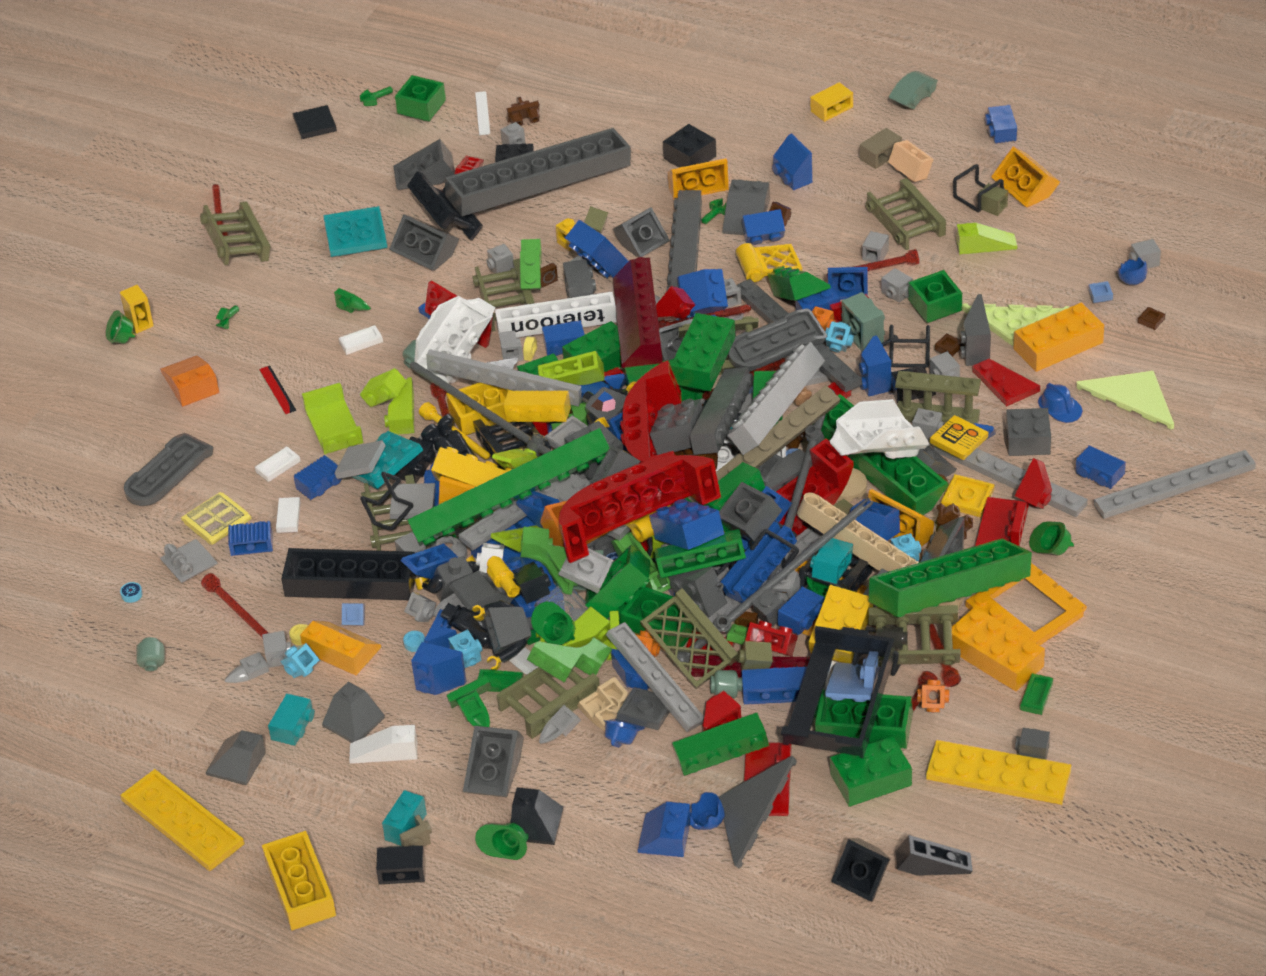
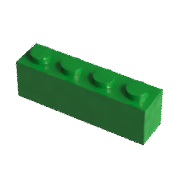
M739 529L724 532V535L689 550L675 545L654 549L661 578L746 558Z
M756 712L672 742L682 773L686 776L769 746L765 728Z

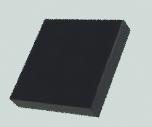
M328 105L292 113L301 139L337 131Z

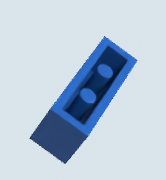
M807 667L742 670L744 705L796 702Z

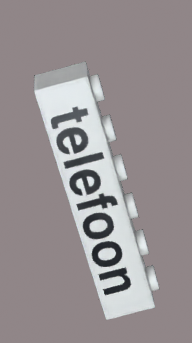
M612 292L495 309L498 334L515 330L516 338L543 334L542 327L579 320H581L583 327L602 325L610 321L613 323L617 322L616 306Z

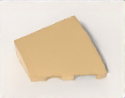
M613 677L598 686L596 692L579 701L577 707L596 726L605 731V721L603 720L615 719L628 692Z

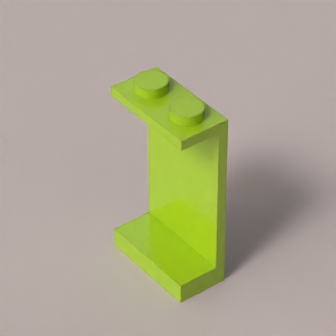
M341 383L302 393L305 412L324 455L363 443L361 427L356 426L344 400Z

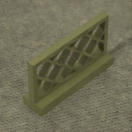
M683 588L677 591L673 598L641 621V625L695 689L708 681L710 676H714L717 670H722L728 665L731 666L737 661L738 653ZM675 604L680 610V616H666L667 609ZM653 619L663 620L662 630L652 629L648 623ZM666 620L678 621V632L666 631ZM681 622L691 623L694 626L693 633L680 632ZM664 635L677 636L676 646H667L663 642ZM679 637L693 638L692 648L678 647ZM695 638L705 639L708 643L707 650L694 649ZM678 651L690 652V663L680 662L677 658ZM693 653L707 654L706 664L692 663ZM709 655L719 656L723 662L718 666L708 665ZM692 668L705 669L704 676L696 681L691 675Z

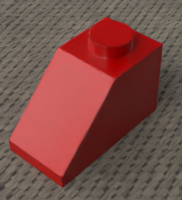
M671 286L656 304L658 320L684 319L690 314L695 303L684 289Z
M1033 458L1015 496L1044 509L1051 500L1052 487L1044 462Z
M725 691L712 696L706 702L703 731L742 718L741 705Z

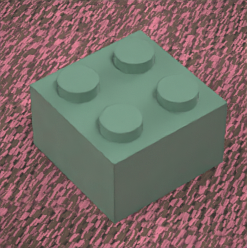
M863 292L842 300V322L851 327L852 335H854L853 343L862 352L873 336L877 335L880 342L883 343L885 335V316L883 311L878 309L873 301Z

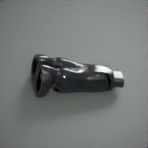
M450 414L443 416L437 423V426L431 423L421 432L422 439L433 442L438 452L440 447L445 449L452 447L459 451L458 454L476 456L462 434L457 430H452L454 418Z
M448 603L440 617L446 619L447 624L460 632L469 630L474 640H479L482 648L491 649L493 656L498 657L499 655L494 653L484 619L477 621L473 618V616H477L480 613L463 606L461 608L459 604L454 606Z

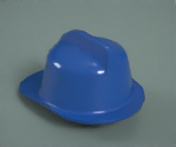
M1048 383L1044 393L1038 399L1039 406L1041 408H1048L1049 414L1060 422H1074L1082 416V406L1071 397L1070 391L1066 386Z
M618 719L603 720L605 721V737L611 740L612 746L617 748L623 744H632L638 731L645 729L643 726Z

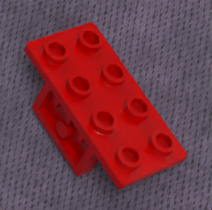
M431 280L428 282L425 312L431 315L438 305L457 297V295ZM493 317L477 344L484 348L489 346Z
M987 497L975 546L1002 538L1020 546L1029 503Z
M769 742V746L747 753L745 757L744 782L789 758L792 752V744L783 745V743ZM791 769L787 775L788 780L780 794H777L772 803L774 807L769 816L789 815Z

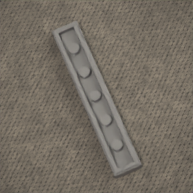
M625 622L608 630L606 636L686 732L704 723V716Z

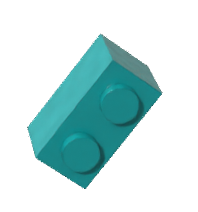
M835 538L827 542L819 549L818 554L813 555L811 559L812 577L837 584L852 562L853 544Z
M288 693L285 695L268 724L271 740L296 746L298 740L304 736L306 726L314 718L315 711L312 708L311 699Z
M406 790L402 792L382 822L386 841L402 846L400 834L416 827L414 816L420 815L422 820H424L427 811L423 796Z

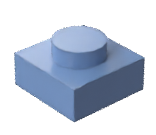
M1108 281L1089 284L1088 291L1093 303L1113 300V292Z
M342 603V625H364L365 603Z

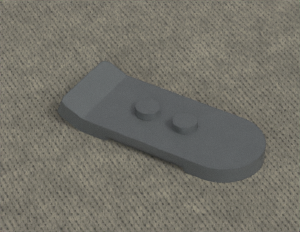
M810 309L796 310L786 314L781 319L753 331L735 336L736 338L728 353V359L736 368L748 367L749 371H753L789 356L793 353V349L801 343L803 345L810 341L813 345L824 343L827 334Z
M187 433L174 436L165 444V448L143 468L133 473L126 480L124 492L127 500L138 506H147L158 502L205 458L212 456L214 447Z

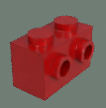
M760 620L759 624L750 622L745 641L771 643L772 652L793 657L798 639L797 635L792 634L793 629L780 626L779 630L771 628V623Z

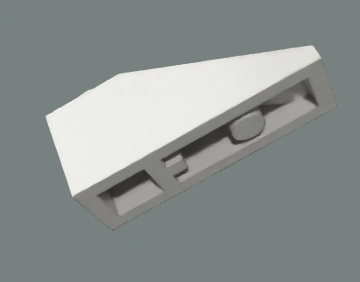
M415 725L391 726L350 743V763L416 760L418 742Z

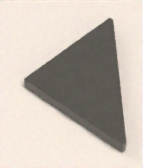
M793 756L719 796L725 811L724 823L733 862L738 869L742 867V860L747 851H750L758 837L757 832L762 822H766L773 809L772 803L777 794H780L783 790L791 767L797 763Z

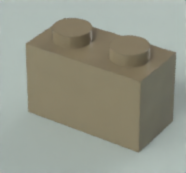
M888 128L883 129L860 144V160L877 169L889 161L894 144L901 142L902 137Z

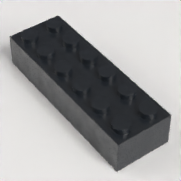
M288 548L281 578L284 596L409 600L414 589L416 574L401 559L415 552Z

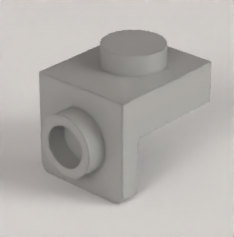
M412 592L404 612L415 617V620L418 622L429 623V620L433 617L436 602L417 592Z

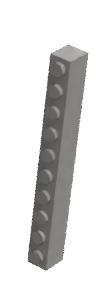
M811 341L806 345L801 343L793 349V353L786 358L787 361L779 366L780 369L773 374L774 377L766 382L767 385L759 391L760 394L753 398V402L745 408L746 411L738 417L739 420L731 425L733 429L728 436L743 455L761 443L824 363V358Z

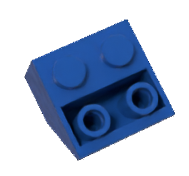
M865 499L854 505L851 508L850 512L853 509H855L859 504H861ZM873 501L872 506L855 519L886 541L900 533L899 509Z

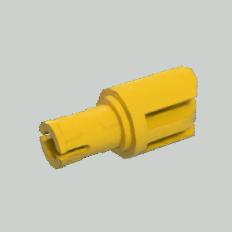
M490 557L487 562V575L498 588L502 587L509 597L517 596L520 588L513 581V572L500 557Z

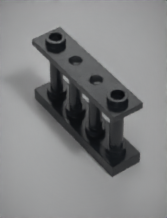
M419 171L415 173L408 183L407 187L441 228L446 230L450 223L458 225L466 236L473 241L483 225L473 213L461 216L445 196V187L443 190L435 188L426 176Z
M481 419L473 421L477 440L490 453L491 459L498 465V468L502 470L505 469L492 458L493 454L527 446L520 439L503 445L501 442L516 437L509 432L495 435L494 433L504 430L497 424L489 426L485 425ZM509 422L513 426L519 425L520 428L518 429L532 437L533 433H539L531 422ZM544 439V446L551 450L549 441Z
M852 557L850 565L854 566V568L846 569L842 575L845 579L839 580L837 584L812 577L813 568L810 567V559L805 566L800 568V588L802 586L806 587L808 584L807 577H809L813 581L828 586L833 585L857 592L875 568L861 558Z

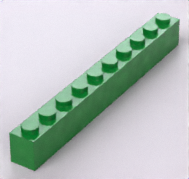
M598 428L407 519L408 524L419 546L423 544L424 546H429L436 542V538L442 535L444 537L455 533L456 528L461 526L466 528L474 524V520L482 517V519L493 515V511L500 507L502 510L512 506L513 501L519 498L525 500L532 496V492L538 489L540 491L546 490L552 486L551 483L557 480L559 482L567 480L571 477L570 474L575 471L581 473L589 469L590 464L596 461L598 464L601 463L610 447L601 429Z

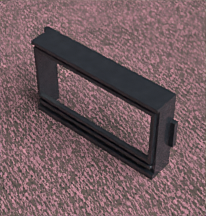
M815 626V645L789 725L783 726L781 730L783 745H800L856 755L864 759L894 660V639L869 635V631L843 627L842 630ZM836 649L869 654V651L878 652V656L884 657L859 739L810 730Z

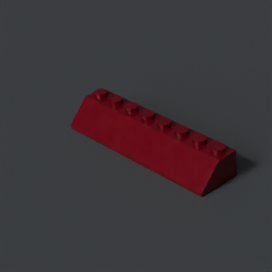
M650 257L630 259L613 277L622 368L661 364L663 359Z

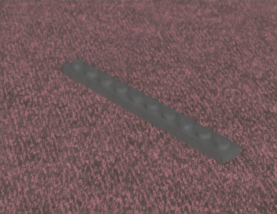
M751 279L737 284V287L741 289V299L768 323L781 319L788 314L784 308ZM823 343L814 345L825 360L819 369L845 393L862 385V378Z

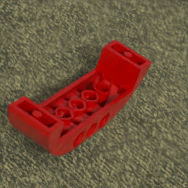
M669 361L662 362L645 373L634 384L625 398L623 421H620L623 431L621 439L623 445L628 450V454L640 460L639 463L667 456H676L674 451L657 455L650 436V431L659 414V410L667 404L677 405L682 402L681 390Z
M824 439L810 449L812 467L809 469L799 506L806 493H814L834 505L844 491L854 466L853 461L846 455L841 456L830 444V441ZM799 476L776 492L791 502ZM788 511L779 522L780 524L784 525ZM796 513L792 531L799 536L811 525L803 521Z
M677 455L652 459L594 482L575 493L563 505L559 514V525L568 562L572 563L589 555L586 541L655 512L658 508L671 505L677 500L691 496L701 505H705L721 498L714 460L694 455Z

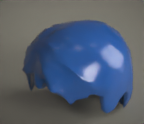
M1140 257L1137 258V261L1129 259L1124 264H1121V269L1119 268L1117 271L1118 276L1125 284L1137 285L1143 283L1148 273L1147 263H1144Z
M705 792L701 794L700 800L697 803L691 804L689 823L691 827L698 830H711L722 823L725 811L721 800L716 794Z

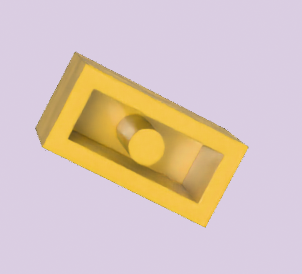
M838 82L810 97L811 112L825 122L853 108V92Z
M135 285L120 291L124 314L134 323L133 331L137 334L153 327L148 298L140 287Z

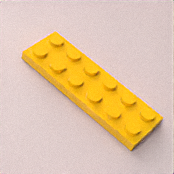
M936 740L926 773V780L1062 805L1071 773V764Z
M156 769L152 770L120 795L121 800L208 871L213 870L244 845V839Z

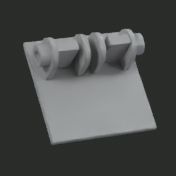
M197 539L178 549L173 544H166L164 547L165 555L160 557V560L181 583L218 564Z

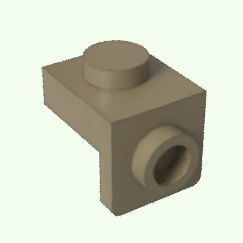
M420 815L414 816L416 827L400 834L402 847L412 845L425 847L431 844L429 835L432 833L431 827L427 821L422 820Z

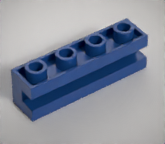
M774 521L768 528V530L793 545L797 542L791 528L785 525L780 528L778 523ZM765 534L754 550H750V546L745 551L746 558L738 560L722 579L721 583L724 585L723 591L726 596L740 603L744 602L761 587L792 548Z

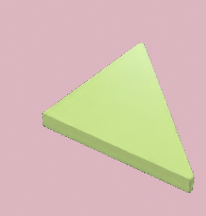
M964 303L962 304V311L968 314L972 306ZM984 304L990 330L1013 347L1015 330L1069 308V306L1053 308V306L1037 305L1035 308L1009 304L1008 307H997L996 304Z
M1154 371L1076 382V388L1079 390L1089 391L1092 396L1104 401L1106 399L1112 401L1122 409L1129 412L1135 411L1142 414L1143 418L1155 423L1158 421L1167 425V428L1174 429L1173 419Z

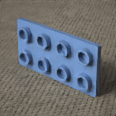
M869 651L867 659H863V664H857L856 666L852 663H835L825 696L831 697L833 700H843L844 698L853 699L856 702L871 700L880 667H878V652Z

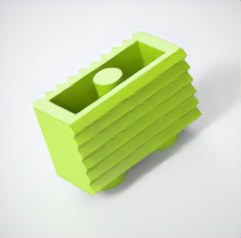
M393 368V370H388V372H383V374L371 378L360 393V396L370 407H375L398 397L407 380L397 369Z

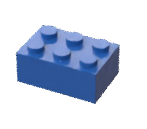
M581 220L577 221L565 237L570 243L569 247L582 259H586L588 266H592L594 270L595 268L599 270L598 272L605 278L609 276L613 278L629 261L605 236Z
M686 499L677 500L670 507L658 508L656 513L649 515L656 540L687 550L724 535L719 510L700 505L697 502H690Z

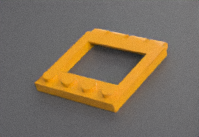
M1031 563L1030 577L1023 579H1026L1066 611L1036 632H1033L993 600L1020 581L1010 582L1002 587H993L985 592L980 591L967 599L965 607L969 610L976 606L1038 645H1042L1081 619L1087 608L1084 603L1073 597L1070 592L1061 585H1058L1051 577L1045 573L1043 574V571L1033 563Z

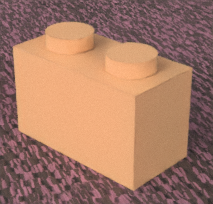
M908 140L894 144L888 163L894 166L897 171L906 175L909 180L917 182L927 179L934 159Z

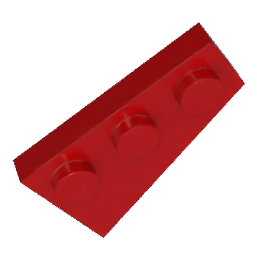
M990 358L972 366V372L981 379L1006 407L1041 391V385Z

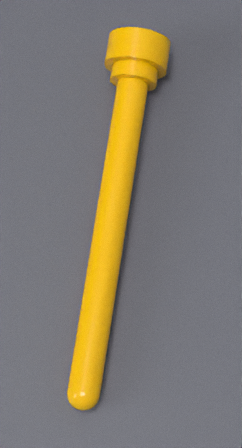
M425 402L421 405L419 415L425 420H433L438 423L442 417L437 413L436 407L430 402ZM455 426L452 427V430H457L462 434L467 444L475 453L483 459H489L490 453Z

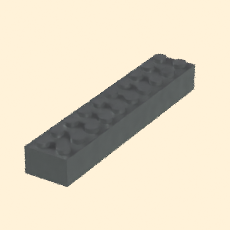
M610 128L445 177V196L461 216L470 215L481 210L630 166L631 147L614 128Z

